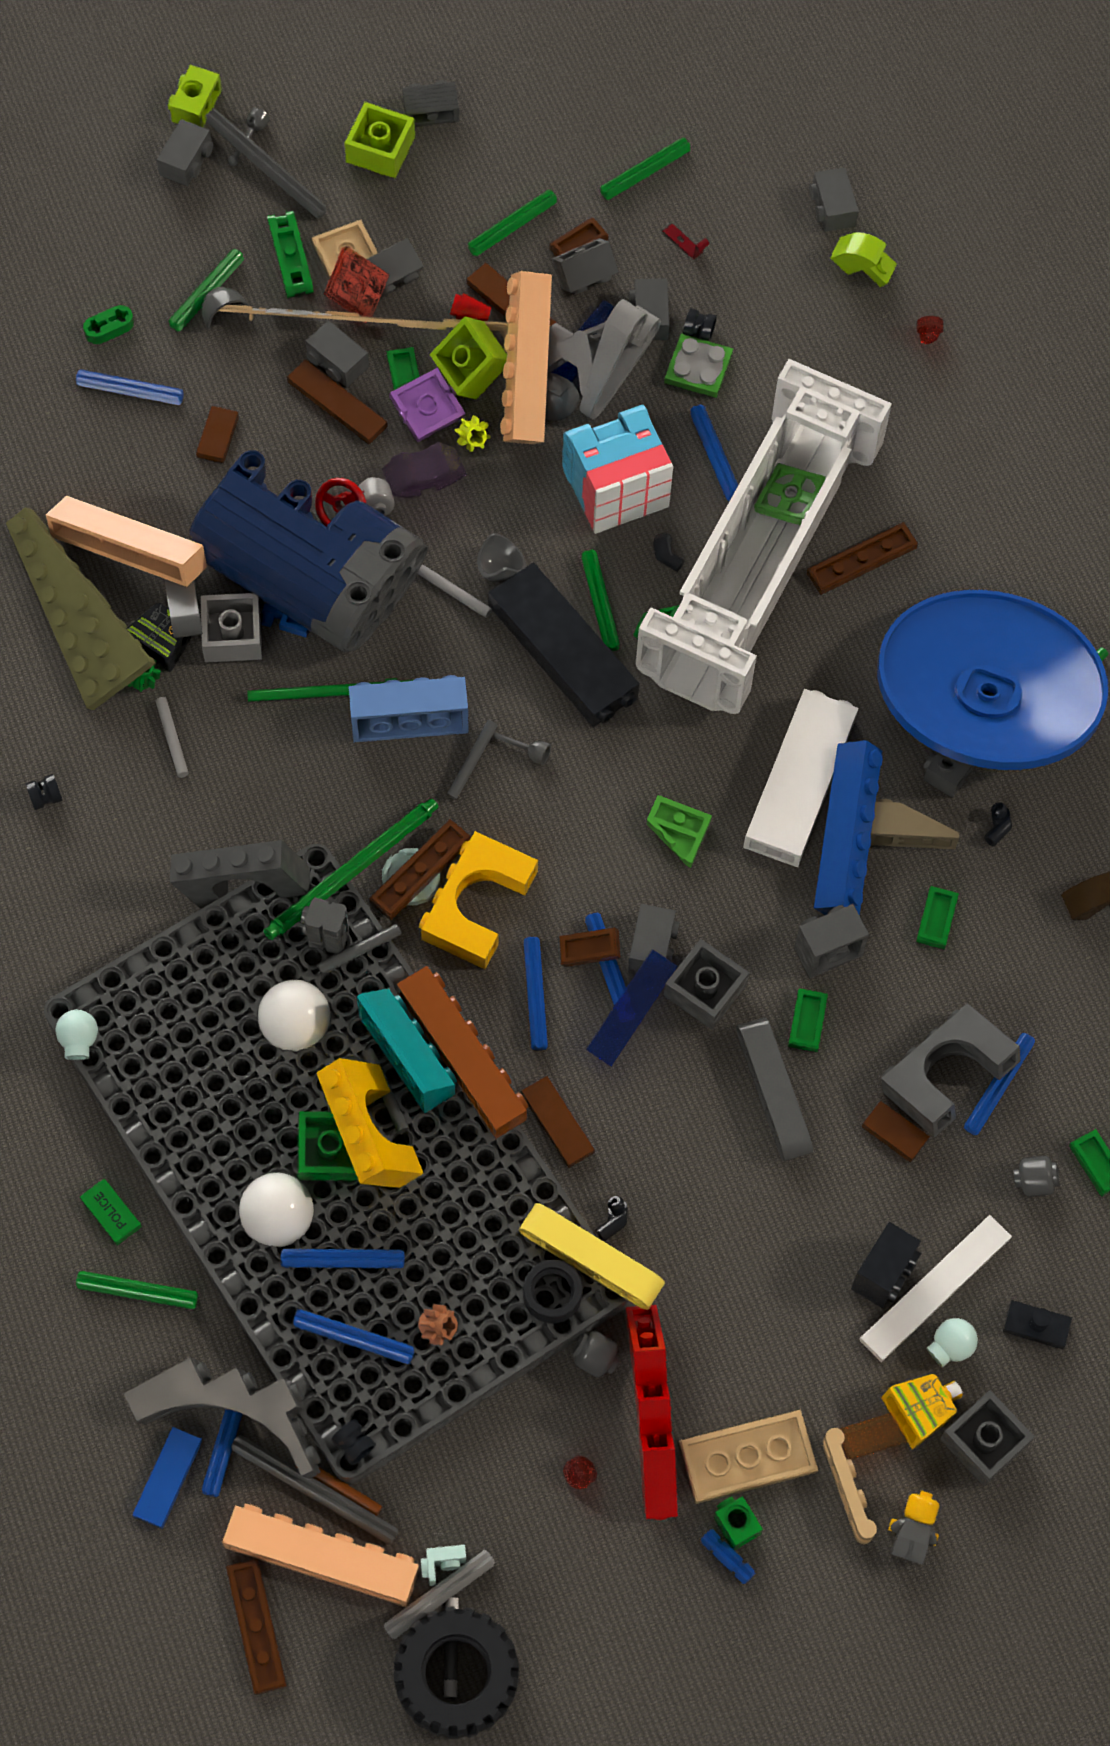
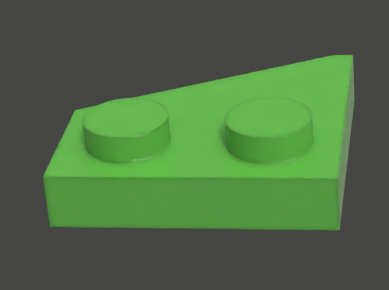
M657 795L647 818V825L686 866L691 868L711 822L712 815Z

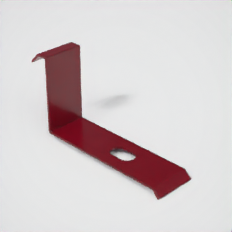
M670 224L662 230L693 260L702 254L704 248L710 244L704 238L695 245L674 224ZM681 236L684 242H680L677 237Z

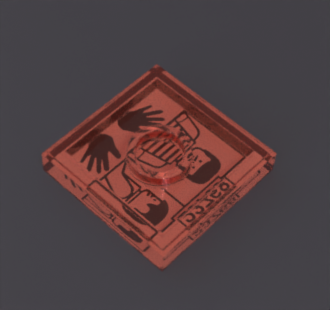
M346 246L340 251L324 295L351 313H358L362 317H373L390 274Z

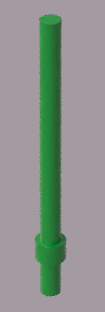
M385 678V681H383V682H368V683H371V684H380V683H384V682H386V681H388V680H397V678ZM399 680V681H400V682H405V681H413V680ZM357 683L248 690V702L349 695V686H355Z

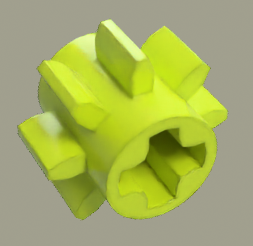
M475 415L472 416L471 421H466L462 418V424L454 430L461 437L457 440V443L461 446L466 444V449L470 452H473L474 447L484 449L486 439L491 438L485 431L489 425L484 421L479 423V418Z

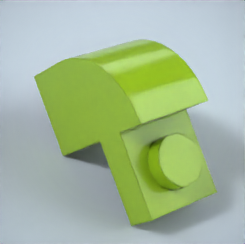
M851 233L840 237L830 257L847 275L863 270L879 287L888 284L897 265L884 252L887 244L879 238L866 233Z

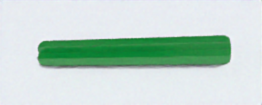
M684 137L678 139L600 187L601 195L606 200H610L690 151V143Z
M551 189L546 190L468 243L469 251L474 256L480 255L556 204V194Z
M235 248L232 249L168 321L172 329L177 332L181 331L202 308L205 296L211 290L220 287L244 261L241 251Z
M593 549L582 552V562L602 641L612 652L617 651L620 648V642L597 552Z
M79 1271L76 1278L78 1289L188 1309H195L198 1303V1293L192 1290L86 1271Z

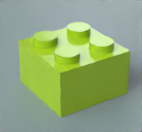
M364 102L344 143L346 163L396 178L415 139L414 118Z
M464 317L430 354L455 393L472 399H477L503 372L504 364L507 362L506 352L485 322L469 317Z

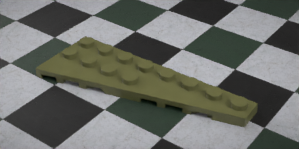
M25 507L7 521L6 525L86 708L95 710L156 663L143 650L139 640L135 639L126 629L127 625L110 609V604L93 583L80 572V567L76 562L71 561L67 556L63 546L57 543L50 535V530L34 510Z

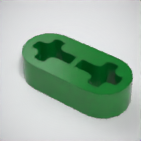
M118 305L88 318L83 325L87 341L92 344H101L127 333L134 326L133 314L129 307ZM121 316L126 321L121 322L120 320H117V317ZM97 327L101 332L96 333L94 330L92 331V328Z

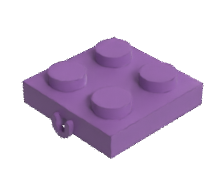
M438 368L390 392L389 395L399 412V416L403 418V423H406L417 443L461 420L466 414L455 397V391L451 386H448Z

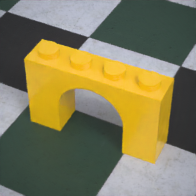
M475 831L471 839L462 844L459 852L461 857L458 863L451 864L446 875L448 881L444 888L439 887L432 901L435 905L430 913H424L419 928H421L423 941L486 969L499 945V934L465 918L457 907V899L466 887L479 881H492L525 896L538 872V860Z
M339 1058L316 1072L360 1184L401 1188L424 1174L413 1146L394 1144L388 1141L377 1130L368 1114L366 1106L391 1092L379 1064Z

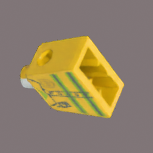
M930 1374L890 1387L881 1399L913 1450L951 1420L957 1413L953 1402L962 1398L963 1393L956 1381H951L942 1386L937 1376Z

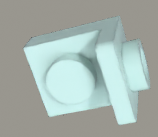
M465 1545L427 1548V1558H421L422 1578H429V1585L436 1586L435 1567L441 1566V1570L450 1571L459 1569L460 1564H466Z

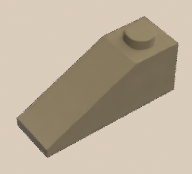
M880 799L875 802V818L872 823L870 837L871 845L956 849L959 832L902 803H896L889 799Z

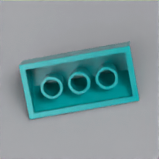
M389 988L358 995L357 1004L360 1020L424 1114L454 1096L455 1083L457 1082L456 1077L449 1067H442L438 1061L440 1055L431 1042L429 1044L425 1042L421 1036L424 1032L415 1018L410 1020L405 1013L407 1007L399 995L394 997Z

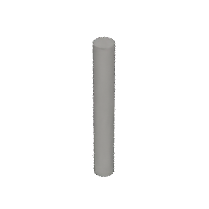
M421 565L417 573L419 576L483 617L487 618L491 614L492 608L425 565Z
M159 697L155 702L177 776L179 778L186 777L189 772L166 697Z

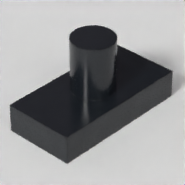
M1011 1300L1003 1332L1063 1350L1066 1345L1072 1317Z

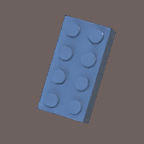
M448 675L442 679L430 680L422 677L405 682L388 680L380 684L361 682L355 686H349L353 742L468 733V703L465 677Z

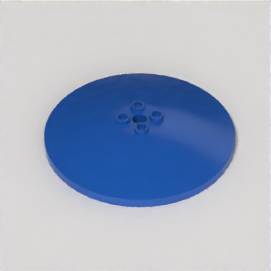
M953 591L930 597L915 604L901 614L890 626L883 639L878 657L877 677L882 697L890 712L903 728L918 741L946 757L987 769H1032L1070 756L1089 741L1096 732L1102 720L1108 699V680L1101 658L1087 637L1076 626L1055 611L1037 602L998 591ZM990 691L994 694V696H987L982 692Z

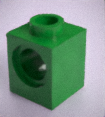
M743 1496L737 1500L730 1497L717 1505L718 1511L715 1512L713 1519L734 1551L761 1536L763 1528ZM732 1514H738L743 1517L745 1525L741 1528H734L729 1524L728 1517Z

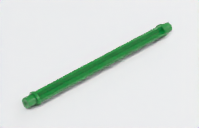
M430 798L425 803H420L398 823L391 826L353 856L351 860L343 864L301 897L299 901L274 918L271 924L264 929L265 936L273 940L278 935H283L301 920L303 909L305 906H310L311 900L315 897L323 900L328 899L401 841L408 833H411L429 819L432 813L438 809L437 802Z

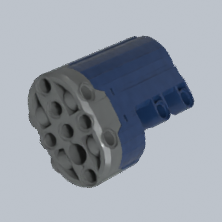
M256 450L244 452L228 470L223 480L195 516L189 530L192 541L203 545L206 564L247 591L256 594L261 600L342 652L357 650L371 638L374 631L389 617L397 602L404 596L422 565L428 551V546L424 544L423 539L361 501L351 502L344 506L327 527L313 519L310 513L312 493L311 487L306 481L298 479L291 481L277 496L269 491L264 483L266 477L264 456ZM257 467L255 470H249L248 468ZM296 496H303V497H304L303 499H300V500L294 499V497H296Z

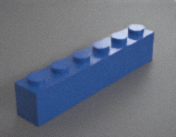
M867 740L837 744L814 909L824 915H828V912L834 907L840 905L847 907L854 904L860 916L864 880L867 874L868 852L871 846L872 823L875 818L876 795L879 790L880 766L883 761V751Z

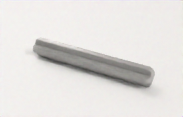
M483 1550L384 1624L388 1635L392 1639H396L411 1628L415 1622L423 1619L428 1613L434 1611L450 1597H453L494 1566L493 1557L488 1551Z

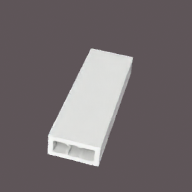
M803 690L748 828L743 848L799 867L833 779L837 744L847 743L859 708L854 707L848 701L826 697L824 693L817 690Z

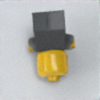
M922 1490L920 1495L911 1494L904 1511L906 1518L891 1519L888 1530L896 1533V1537L890 1554L923 1565L929 1545L936 1546L939 1536L931 1527L935 1523L940 1506L938 1501L932 1499L933 1494Z

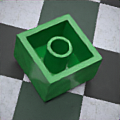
M299 1111L298 1180L359 1181L332 1112Z

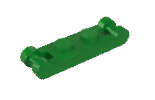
M294 211L285 212V215L277 217L275 214L268 215V226L284 283L286 297L292 298L295 297V294L303 292L306 295L314 293ZM294 278H302V282H292Z

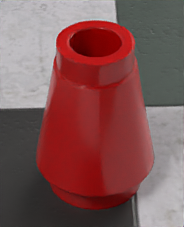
M465 293L463 295L455 294L450 315L456 316V319L461 320L464 317L488 321L492 307Z

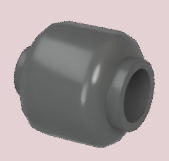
M1046 1155L1022 1158L1019 1169H1014L1016 1188L1022 1187L1023 1193L1027 1197L1053 1194L1055 1187L1060 1186L1057 1162H1052L1050 1157Z
M591 1331L589 1334L583 1333L572 1350V1355L575 1356V1365L597 1378L602 1377L606 1372L612 1374L620 1361V1357L617 1356V1343L597 1331Z

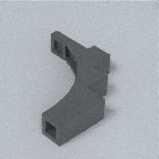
M190 1357L124 1393L136 1422L145 1425L165 1415L193 1408L228 1409L247 1415L267 1427L288 1447L302 1477L310 1479L321 1473L317 1466L320 1463V1458L312 1445L308 1446L303 1436L307 1434L306 1428L299 1417H294V1415L305 1410L301 1402L305 1399L304 1394L296 1382L292 1383V1381L282 1378L255 1393L258 1386L250 1372L246 1373L242 1369L235 1368L209 1382L208 1380L212 1377L206 1364Z

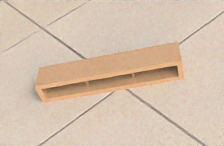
M519 271L512 274L507 283L510 303L506 310V322L509 325L508 334L504 342V347L507 351V362H505L503 368L506 390L502 394V405L505 407V412L500 427L503 434V442L533 445L544 442L552 274Z
M69 496L64 497L46 514L49 532L53 538L187 587L207 568L202 544Z
M245 1504L244 1508L235 1505L222 1541L225 1549L258 1558L259 1560L404 1607L408 1606L419 1573V1564L414 1563L415 1559L402 1553H397L396 1557L383 1553L384 1548L371 1543H366L365 1547L354 1544L353 1538L336 1533L335 1537L323 1534L322 1528L306 1523L304 1527L292 1524L293 1519L287 1516L275 1514L273 1518L262 1514L263 1510L259 1507Z

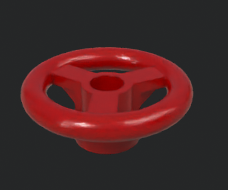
M339 477L332 478L324 482L318 489L315 498V509L320 521L327 527L331 520L325 513L323 501L332 505L333 510L338 513L343 508L341 501L346 506L355 501L366 503V499L362 490L351 480ZM335 486H343L350 490L337 496L327 492Z

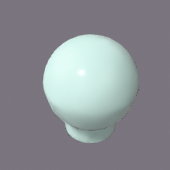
M68 1011L59 1018L56 1024L57 1040L65 1048V1059L84 1060L89 1058V1047L96 1041L98 1026L94 1017L86 1011Z
M951 1318L941 1323L935 1332L934 1342L926 1349L940 1367H944L950 1361L959 1362L972 1356L978 1343L977 1333L974 1327L966 1320Z

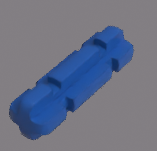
M710 1529L701 1538V1543L708 1550H712L713 1555L730 1572L734 1571L736 1573L735 1577L741 1583L746 1584L754 1576V1569L747 1562L744 1564L742 1562L743 1558L725 1541L722 1542L720 1540L721 1537L714 1530Z

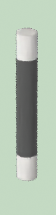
M450 1597L446 1601L445 1607L455 1606V1609H458L459 1598ZM458 1641L445 1644L444 1697H457Z

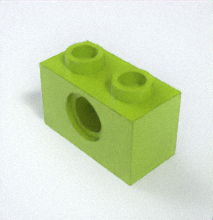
M190 65L186 74H182L179 79L176 94H172L168 102L172 122L178 124L182 119L204 127L206 115L213 109L222 91L220 74Z

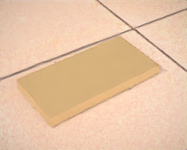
M801 1410L679 1441L695 1504L818 1472Z

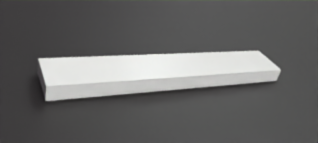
M989 1215L879 1319L859 1341L882 1363L994 1256L1012 1236Z

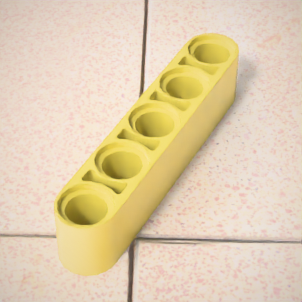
M535 1203L519 1228V1232L530 1241L642 1309L648 1310L665 1284V1281L653 1271L540 1203Z

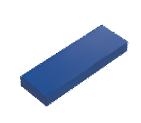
M172 1427L132 1514L134 1518L163 1529L200 1448L201 1438Z

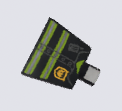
M161 603L153 605L126 628L135 639L139 640L147 655L155 659L157 664L169 672L173 670L192 637L174 639L169 608Z

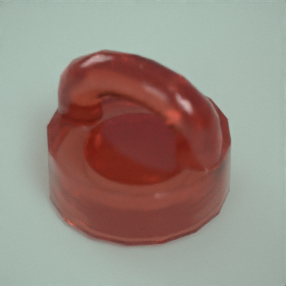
M937 316L919 318L916 322V331L920 334V341L924 344L935 342L944 331L943 319Z
M575 1456L564 1465V1477L567 1483L575 1489H584L597 1479V1472L593 1463L584 1456Z

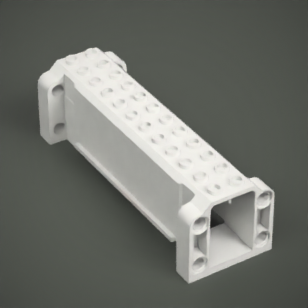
M788 359L777 381L772 413L773 424L680 590V595L684 597L674 617L650 607L639 627L636 667L639 671L651 677L661 688L711 711H725L730 714H738L751 691L757 655L750 652L835 496L847 466L850 463H857L863 466H869L873 463L884 441L892 403ZM777 463L825 476V482L811 508L805 513L801 526L755 512L754 505L771 474L774 472Z

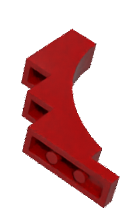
M651 1305L648 1310L638 1306L626 1307L638 1421L646 1519L665 1520L669 1517H678L676 1457L672 1436L671 1399L667 1384L666 1348L657 1305Z

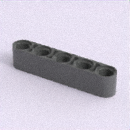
M164 579L174 639L203 634L194 581L186 587Z
M764 1017L737 1025L738 1039L782 1161L813 1153V1145L768 1019Z

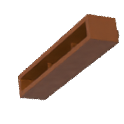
M425 966L397 983V995L402 998L413 1019L415 1018L418 1021L428 1041L435 1046L445 1066L451 1069L458 1085L495 1139L526 1121L528 1104L520 1092L515 1094L510 1087L512 1082L509 1075L503 1068H497L493 1062L495 1059L494 1054L487 1044L481 1045L476 1037L478 1036V1031L470 1020H464L460 1014L462 1011L461 1006L454 996L448 997L443 988L446 986L441 976L437 972L432 973L429 967Z

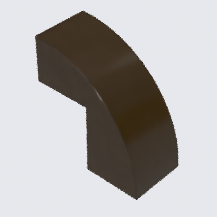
M1110 871L1087 879L1061 894L1072 920H1087L1105 907L1110 906Z

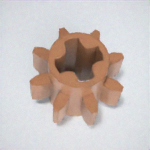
M433 1304L432 1310L424 1309V1313L420 1316L418 1322L419 1330L422 1333L421 1337L423 1339H430V1344L443 1345L444 1339L452 1340L458 1327L457 1319L454 1316L455 1312L446 1310L445 1305Z

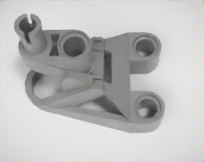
M622 299L614 307L606 322L587 330H579L573 334L558 323H554L549 328L547 372H552L566 362L575 365L578 369L580 391L583 396L579 411L588 418L595 419L606 408L652 342L661 325V319L639 305L634 306L625 299Z

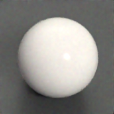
M287 980L273 986L262 998L258 1009V1023L263 1036L273 1046L281 1048L283 1051L292 1050L293 1052H298L301 1049H307L323 1038L330 1024V1007L324 994L314 985L301 980Z
M269 1173L252 1181L245 1189L239 1205L240 1221L246 1233L257 1242L269 1245L270 1247H284L293 1244L297 1239L299 1240L309 1229L314 1213L313 1200L306 1186L297 1178L285 1173Z

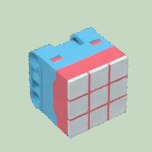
M643 404L619 412L618 419L594 428H591L589 424H585L563 433V470L595 534L669 507L673 465Z

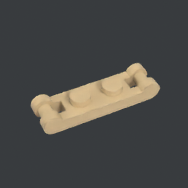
M831 1428L825 1435L823 1448L854 1537L860 1544H868L875 1536L877 1527L872 1520L866 1517L864 1508H867L866 1498L862 1489H856L853 1480L856 1477L854 1464L851 1459L846 1460L843 1452L844 1433L838 1428Z

